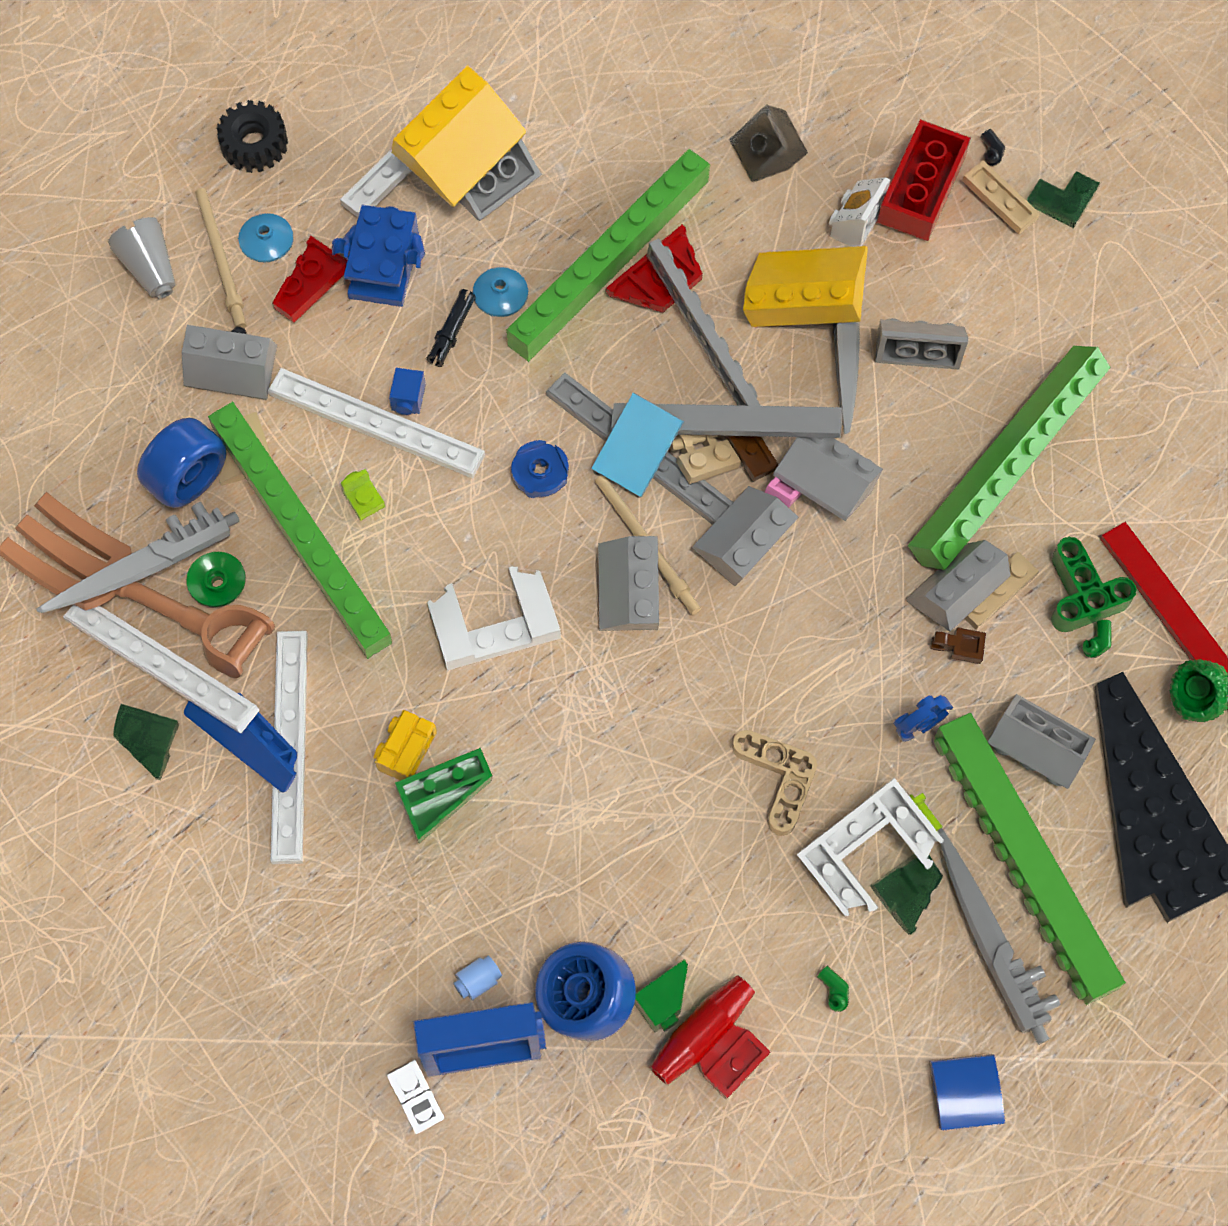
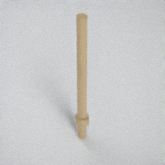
M200 188L195 193L226 293V307L228 312L232 314L235 327L245 328L247 325L242 311L244 308L242 298L237 294L207 191L205 188Z
M603 475L599 476L595 480L596 484L633 535L648 536L608 479ZM658 550V569L669 583V590L676 599L682 601L691 615H695L701 610V607L690 594V587L684 579H680Z

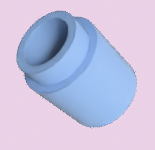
M488 955L484 959L478 958L455 974L457 981L453 984L463 999L468 996L473 1001L498 984L497 980L502 977V974Z

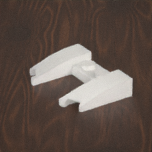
M508 567L523 616L467 632L452 583L444 587L446 593L433 603L431 600L427 602L447 671L561 639L560 627L540 571L536 570L534 575L518 572V567Z
M895 778L797 853L845 916H849L848 908L867 905L869 912L875 911L878 908L842 859L889 822L893 825L927 870L934 862L928 859V855L935 841L940 843L944 841Z

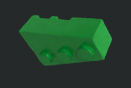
M481 747L395 783L396 790L419 844L492 781L493 775Z

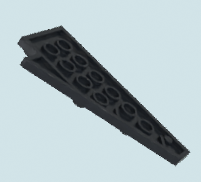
M1121 672L1098 683L1095 686L1123 900L1125 907L1128 908L1152 896L1166 922L1169 923L1228 893V844L1127 677Z

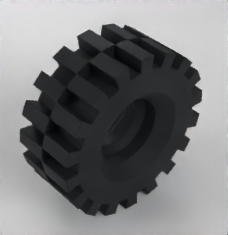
M247 100V105L242 106L241 102L236 103L237 109L235 110L229 107L226 110L228 116L222 114L220 117L221 124L217 123L218 141L227 162L231 166L235 164V168L240 171L245 167L246 172L252 173L253 168H257L258 172L264 171L263 166L267 165L269 169L274 167V160L280 162L283 159L281 153L286 154L288 138L284 121L279 111L275 112L274 107L270 104L266 108L265 103L262 101H258V104L254 105L253 100ZM260 133L263 135V138L258 142H243V138L248 134Z

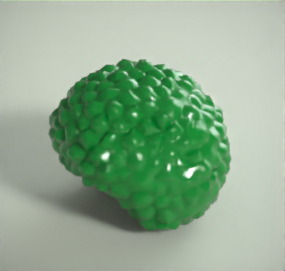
M1202 659L1185 661L1177 667V671L1171 679L1172 683L1169 690L1171 701L1177 714L1184 720L1201 723L1214 720L1223 715L1224 711L1228 709V673L1225 671V668L1217 663Z

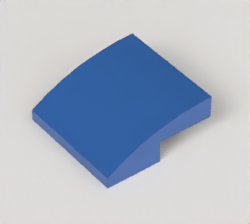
M994 1054L930 1061L933 1092L936 1095L938 1121L941 1130L1005 1124L1001 1086Z

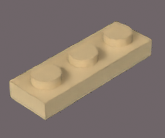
M984 160L964 174L962 182L1018 234L1022 233L1039 219L1040 213Z
M1019 552L1008 560L1011 576L964 618L974 629L977 630L1038 575L1039 570Z

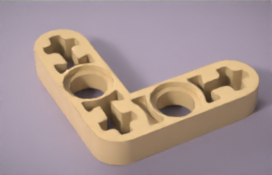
M740 731L734 737L732 746L736 757L784 775L769 815L768 825L774 834L780 836L788 835L795 828L817 769L816 758L807 751L754 731ZM746 739L751 740V746L754 748L749 747L747 751H743L741 749L742 744L738 742L744 743ZM760 743L764 744L761 757H757V749H759ZM770 749H778L783 754V759L778 763L770 762L766 757V753ZM788 754L793 755L789 768L784 767L788 760ZM802 760L807 761V767L810 769H805L804 773L799 772V766L794 763L800 764ZM789 786H795L801 791V797L795 801L789 800L785 797L784 790ZM784 806L790 808L787 815V821L790 824L785 823L783 827H779L777 825L778 820L774 817H781Z

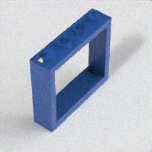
M533 1002L414 1021L418 1056L428 1077L541 1059L540 1050L546 1049L541 1011L534 1012Z

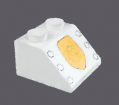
M882 177L856 182L852 190L847 189L841 201L842 208L840 211L836 209L830 218L829 225L832 226L830 237L851 247L862 246L878 220L881 204L888 191L890 179Z

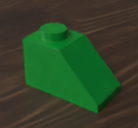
M685 959L636 993L634 1005L654 1032L661 1028L665 1032L679 1022L677 1016L681 1013L688 963Z

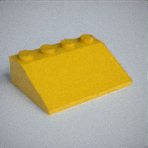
M467 65L393 139L391 153L454 207L527 131L492 87Z
M867 246L760 252L746 284L743 311L751 327L860 322Z

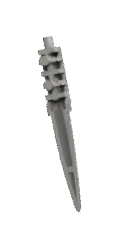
M859 322L833 323L839 406L843 410L842 426L844 434H848L851 430L859 369Z
M201 502L196 503L191 508L198 520L194 518L189 521V524L182 526L176 515L168 517L166 522L172 530L171 533L169 531L164 533L161 539L92 574L50 599L36 610L39 613H44L85 601L167 568L229 537V527L239 522L238 515L232 512L223 517L218 507L208 514Z
M940 828L938 833L944 840L940 844L947 868L976 943L1022 1033L1032 1031L1038 1045L1050 1040L1043 1025L1052 1020L1047 1012L1060 1006V1001L1056 994L1040 1000L1039 992L1032 984L1046 977L1040 965L1026 971L1021 958L1011 961L1014 954L1012 947L964 861L945 831Z

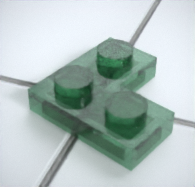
M1078 171L1075 172L1065 190L1039 179L1027 198V202L1036 210L1075 228L1097 192L1100 182Z

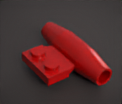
M737 975L708 996L671 1034L650 1065L651 1071L664 1084L669 1085L699 1063L703 1077L725 1099H728L771 1053L748 1029L734 1025L754 996L755 991Z

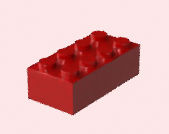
M920 119L881 204L877 223L929 241L965 160L971 137Z

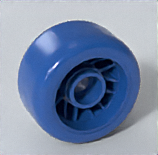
M194 418L176 420L161 430L144 450L137 467L138 480L151 495L165 506L171 508L183 507L201 496L215 481L226 460V446L222 439L201 421Z
M582 941L566 944L554 951L542 965L535 986L537 1007L541 1011L545 1023L557 1033L580 1041H598L616 1033L628 1020L636 997L634 976L626 961L611 949L595 943Z

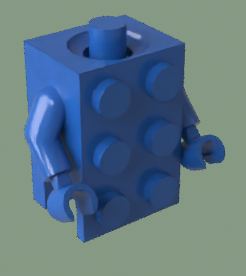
M361 205L357 224L353 225L343 238H336L332 241V255L335 256L337 253H343V256L348 258L344 279L351 280L347 293L349 299L403 307L412 266L416 264V268H421V261L425 257V249L422 237L419 235L415 212L401 211L392 206L381 208Z

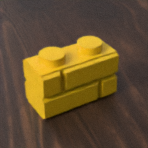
M403 710L400 717L395 716L388 727L390 735L386 743L381 742L374 753L377 770L400 781L416 774L437 734L436 725L433 722Z

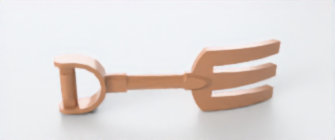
M48 492L42 495L34 507L71 537L108 560V562L72 545L41 525L28 514L15 527L20 534L42 552L83 580L132 554L131 546L94 527L57 501ZM9 537L0 545V556L56 595L80 582L37 558ZM136 581L74 604L83 610H89L108 602L116 595L121 598L127 597L181 623V627L201 636L204 656L209 665L232 678H239L243 673L242 665L264 635H270L275 630L274 622L268 616L253 608L243 605H227L208 614L194 606L188 607ZM237 625L247 627L227 655L218 651L210 644L213 636L224 628Z

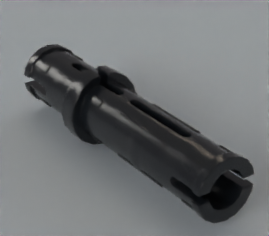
M467 289L459 291V295L442 329L437 331L435 335L436 341L426 357L427 361L433 364L438 355L436 367L443 366L450 348H454L457 342L456 336L473 302L476 300L475 294L471 291L465 300Z

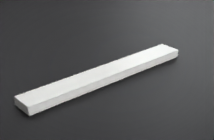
M280 368L268 390L269 395L472 479L485 457L484 450L283 368Z
M73 604L63 616L68 623L240 734L260 711L257 705L101 606L83 610Z
M307 631L277 632L274 728L297 751V760L294 764L296 776L289 789L282 793L273 786L272 864L303 863Z

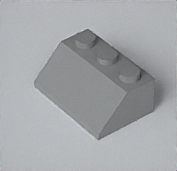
M522 139L459 201L478 221L482 220L542 175Z
M894 318L880 319L877 331L875 363L959 370L968 344L965 326H956L952 323L942 325L929 324L925 321L905 322Z
M187 325L182 348L183 386L267 400L277 344L271 338Z
M797 437L773 475L846 521L872 493L883 469L835 438Z
M748 486L692 548L733 586H736L798 519V516L777 497Z
M628 536L598 543L599 631L658 630V536Z
M986 540L967 543L945 570L938 569L906 598L907 602L950 632L1011 576L1008 555Z
M1016 694L988 743L998 753L1005 756L1009 755L1020 761L1024 768L1037 771L1046 776L1047 780L1052 784L1068 789L1085 762L1096 739Z

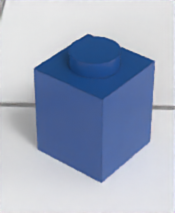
M395 368L389 396L392 411L402 415L420 414L426 386L424 371Z

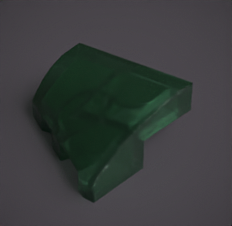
M121 704L115 720L113 737L155 779L161 781L171 756L169 749L180 724L177 720Z
M913 854L870 886L896 922L908 935H911L916 931L917 927L915 925L922 911L927 909L931 901V894L934 889L938 888L943 875L934 862L927 870L919 858Z

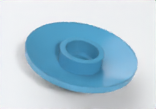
M270 213L259 214L247 220L241 227L238 236L242 252L248 258L257 262H272L282 258L292 247L294 239L290 224L281 216Z
M506 267L489 269L482 273L475 281L473 293L476 296L475 303L481 311L490 316L506 317L513 315L527 301V283L523 276L513 269ZM497 286H505L503 289L496 288Z

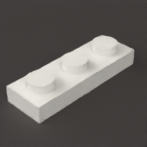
M392 149L340 199L341 205L356 217L359 216L361 205L376 206L412 171L391 153Z

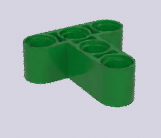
M1065 537L1060 540L1052 555V562L1069 596L1059 601L1052 614L1051 622L1055 629L1060 632H1070L1126 610L1136 595L1137 589L1134 582L1129 578L1119 577L1102 583L1080 540L1075 537ZM1062 551L1070 552L1073 558L1064 556ZM1075 576L1083 577L1087 583L1077 581ZM1114 591L1122 592L1126 598H1119ZM1088 601H1093L1099 605V608L1096 609L1091 607L1088 604ZM1061 611H1067L1071 613L1073 618L1069 619L1064 617Z

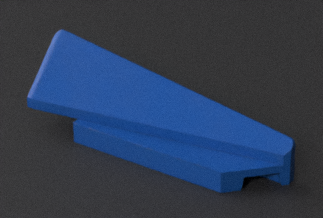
M188 701L184 709V715L280 792L283 793L289 789L296 776L294 764L297 760V751L259 712L240 734L191 701Z

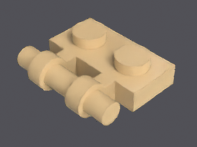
M678 435L677 439H674L669 449L671 452L681 450L683 453L678 456L676 463L689 484L739 468L741 460L729 441L725 440L718 443L715 439L723 435ZM701 442L704 444L705 447L697 450L693 447V445Z

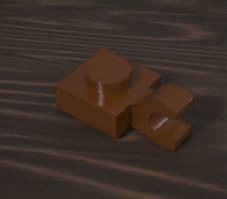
M958 627L954 635L936 631L935 637H932L931 649L936 651L952 650L951 659L981 664L984 656L986 633Z

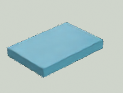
M633 393L591 469L642 497L684 421Z

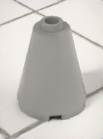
M147 217L133 221L135 226L128 230L125 225L119 228L108 239L110 249L151 297L162 299L169 296L175 287V280L161 224L156 218Z

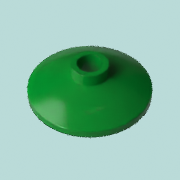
M210 552L200 556L190 566L186 578L187 588L191 596L198 603L208 607H221L233 602L242 593L246 582V574L241 562L233 555L225 552ZM216 580L223 581V583L220 586H213V583Z

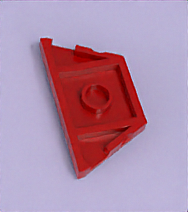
M681 224L661 243L664 247L667 246L670 249L677 269L683 270L687 278V285L691 290L702 280L703 273L695 259L693 246L690 245L686 235L687 230ZM647 254L606 287V294L610 297L661 313L665 312L675 303L648 259Z

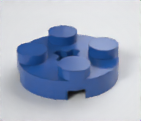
M536 440L528 442L516 452L511 465L512 478L516 486L529 498L550 496L567 484L569 472L567 456L560 447L546 444V441ZM540 463L542 467L547 466L548 469L543 474L535 473L536 464Z
M929 695L917 703L918 709L912 714L906 713L897 718L893 724L897 728L896 732L902 741L907 742L914 739L915 737L912 733L917 730L924 734L949 715L947 710L953 709L949 700L942 695L936 698Z

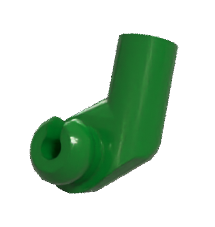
M1105 619L1097 621V636L1089 641L1085 640L1082 645L1084 654L1087 657L1097 658L1111 648L1112 622Z
M827 965L817 977L829 987V1008L835 1012H841L849 1004V985Z

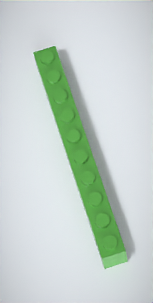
M688 149L506 329L508 346L529 362L709 182L710 163L691 149Z
M1073 346L908 544L909 549L921 566L945 570L1109 371L1111 367L1098 347Z
M234 402L209 415L208 418L213 431L222 439L226 450L366 658L369 659L391 645L390 632Z
M971 712L940 726L935 735L936 739H934L940 755L946 756L950 763L949 770L956 782L960 781L967 804L971 808L975 807L980 816L979 824L986 835L990 834L995 843L994 850L1000 861H1005L1010 869L1009 877L1011 882L1017 889L1020 888L1026 898L1024 903L1028 912L1032 916L1036 915L1041 924L1040 932L1042 937L1048 944L1051 943L1057 953L1055 955L1059 967L1064 972L1067 971L1073 981L1071 986L1077 998L1083 999L1087 1006L1119 990L1126 983Z

